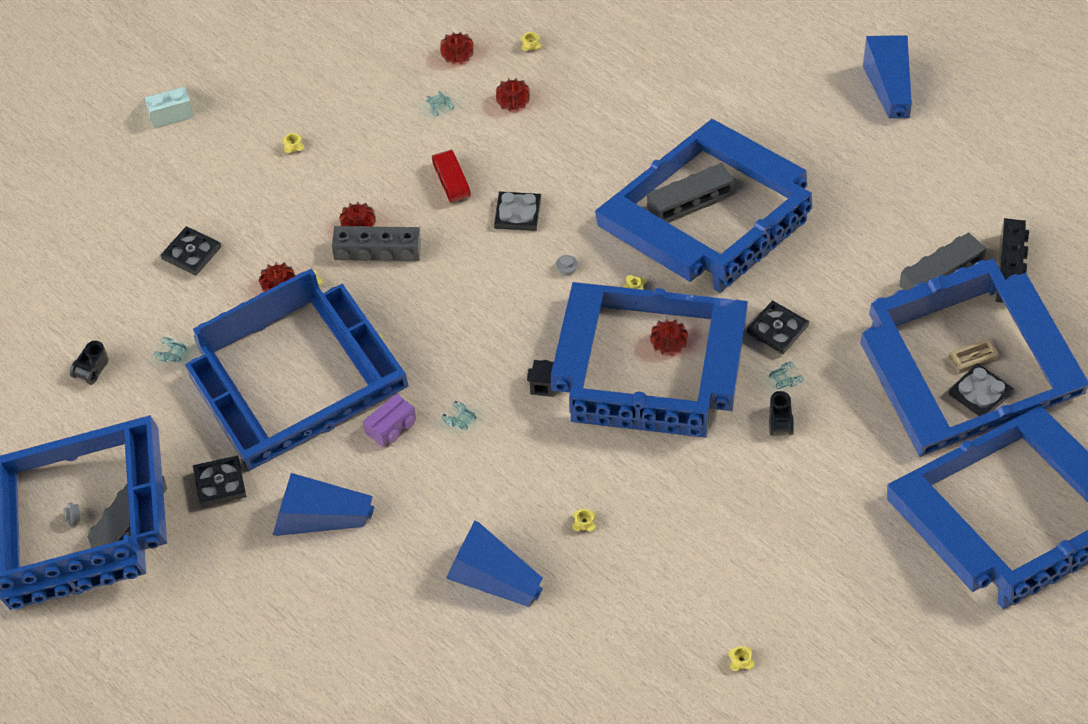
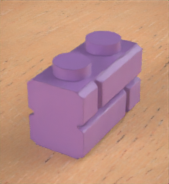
M395 394L363 421L365 433L382 447L386 446L389 442L393 443L405 428L410 429L414 425L416 420L415 408L401 396Z

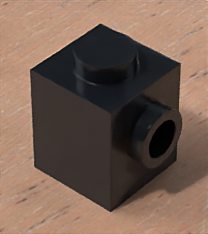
M534 360L533 367L528 368L527 381L530 382V395L553 397L554 391H551V372L554 362Z

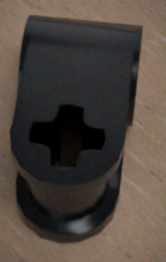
M94 340L86 344L81 354L71 365L70 376L72 378L83 379L89 385H93L97 381L100 373L109 362L102 342Z
M776 391L771 395L769 408L770 435H774V433H789V435H793L794 433L791 397L785 391Z

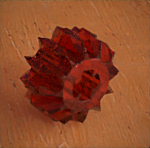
M461 31L458 34L452 32L451 35L445 34V38L441 40L440 53L446 62L451 61L453 65L456 62L462 64L463 61L469 62V58L473 56L474 43L468 34L463 35Z
M517 77L514 80L508 78L507 82L501 81L500 86H497L496 101L502 109L507 108L509 112L515 109L518 112L519 107L525 108L526 104L529 103L530 89L524 80L518 81Z
M359 201L354 205L349 203L348 207H343L339 217L341 226L374 227L376 225V216L373 208L369 207L367 203L360 205Z
M275 262V265L267 264V269H261L259 283L262 291L266 292L296 275L292 267H287L285 262L281 265Z
M666 318L665 322L658 320L656 326H653L651 329L650 342L653 344L654 350H660L662 355L668 352L672 356L674 351L680 354L682 348H685L687 345L688 332L684 324H678L676 319L672 322L668 318Z

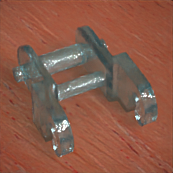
M438 91L436 96H427L426 102L430 104L431 111L435 117L439 116L436 106L442 103L448 106L450 110L454 109L448 96L445 97L441 91ZM441 99V101L434 103L435 100Z
M162 337L161 343L165 344L167 342L170 349L164 353L155 351L153 357L157 359L159 356V359L167 362V360L180 362L181 358L179 356L181 352L187 350L186 346L174 342V339ZM173 349L177 350L175 354L171 353Z
M792 361L782 364L781 368L773 370L769 374V377L771 379L774 378L777 382V389L786 386H796L797 381L803 382L804 378L802 375L788 378L785 372L788 371V367L792 369L795 366ZM783 375L785 379L780 380L779 376Z
M455 401L453 405L461 413L457 418L447 417L446 414H443L442 419L453 427L456 425L460 429L467 430V424L471 420H476V415L474 412L466 409V405L463 403L458 405V402ZM463 415L467 417L464 421L460 420Z

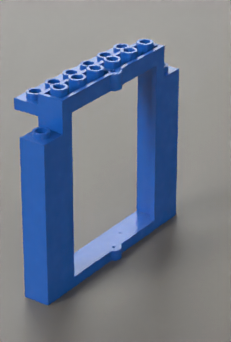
M710 119L660 160H654L650 168L596 209L595 213L597 225L687 281L692 282L695 278L702 275L705 270L710 272L713 278L714 290L721 293L741 275L745 274L754 264L761 261L766 254L774 250L778 244L785 238H788L797 228L804 225L807 221V214L813 209L812 193L805 189L807 187V172L805 169L720 122ZM702 151L788 198L763 220H757L751 230L722 254L636 204L647 193L657 188Z
M993 258L987 261H978L968 268H959L954 273L946 276L940 275L929 280L927 283H918L911 289L899 290L892 296L877 298L871 303L869 315L873 321L872 327L862 333L860 344L919 457L995 429L1040 405L1047 409L1086 394L1088 380L1026 272L1020 275H1011L1005 280ZM997 290L1052 389L1011 405H1003L995 411L950 427L896 326L988 292L992 296Z
M312 268L193 328L194 339L202 356L194 358L185 364L189 377L248 471L322 432L333 430L335 425L409 387L406 373L343 283L323 293L319 288L316 274ZM312 303L368 386L268 437L214 352L256 330L262 331L268 324Z
M572 282L551 372V391L570 393L569 413H571V422L707 438L709 410L733 411L748 301L670 293L661 288H656L652 291ZM601 307L711 319L698 401L647 396L644 392L640 391L630 394L584 388Z
M1041 405L972 441H964L955 450L887 484V500L972 592L987 587L991 582L998 587L997 603L1003 610L1011 605L1018 604L1022 599L1031 594H1037L1042 588L1049 584L1057 583L1062 577L1075 573L1082 566L1088 564V530L1068 541H1061L1054 549L1012 571L932 485L1023 438L1088 502V451Z
M151 415L0 456V599L9 610L21 609L24 606L35 603H44L46 600L66 597L69 594L79 595L92 588L112 585L118 581L135 579L138 576L145 575V549H154L167 544L159 428ZM125 444L131 538L128 534L123 535V540L20 567L17 473L64 460L74 461L79 456Z

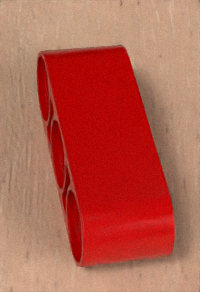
M451 149L432 155L435 171L449 202L452 203L471 197L468 182L454 151Z

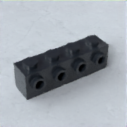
M1008 218L1003 220L998 267L1005 280L1011 275H1020L1027 272V263H1023V260L1027 259L1028 246H1024L1025 242L1028 243L1029 230L1025 229L1026 220ZM996 291V302L1004 303L998 291Z

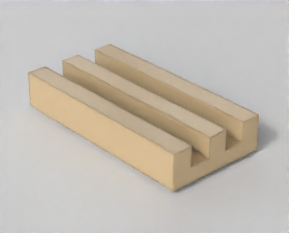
M990 339L949 352V359L953 360V365L957 367L959 374L971 370L977 363L983 366L1000 358L999 352ZM971 353V355L959 359V357H962V356H965V355H968V354Z

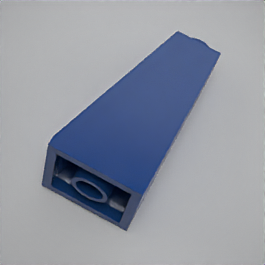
M908 35L866 36L863 68L889 118H910L912 99Z
M291 473L273 535L281 536L363 527L366 519L371 520L374 506L371 505L373 496Z
M474 520L446 578L529 607L533 599L538 600L543 590L539 586L543 577L482 524Z

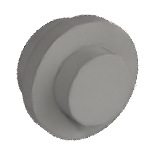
M563 255L556 261L557 270L565 276L572 275L578 267L576 258L571 255Z
M72 502L68 503V507L63 510L64 521L69 522L70 526H74L75 523H80L79 505H73Z

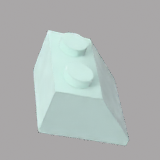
M185 87L144 97L154 128L194 117Z

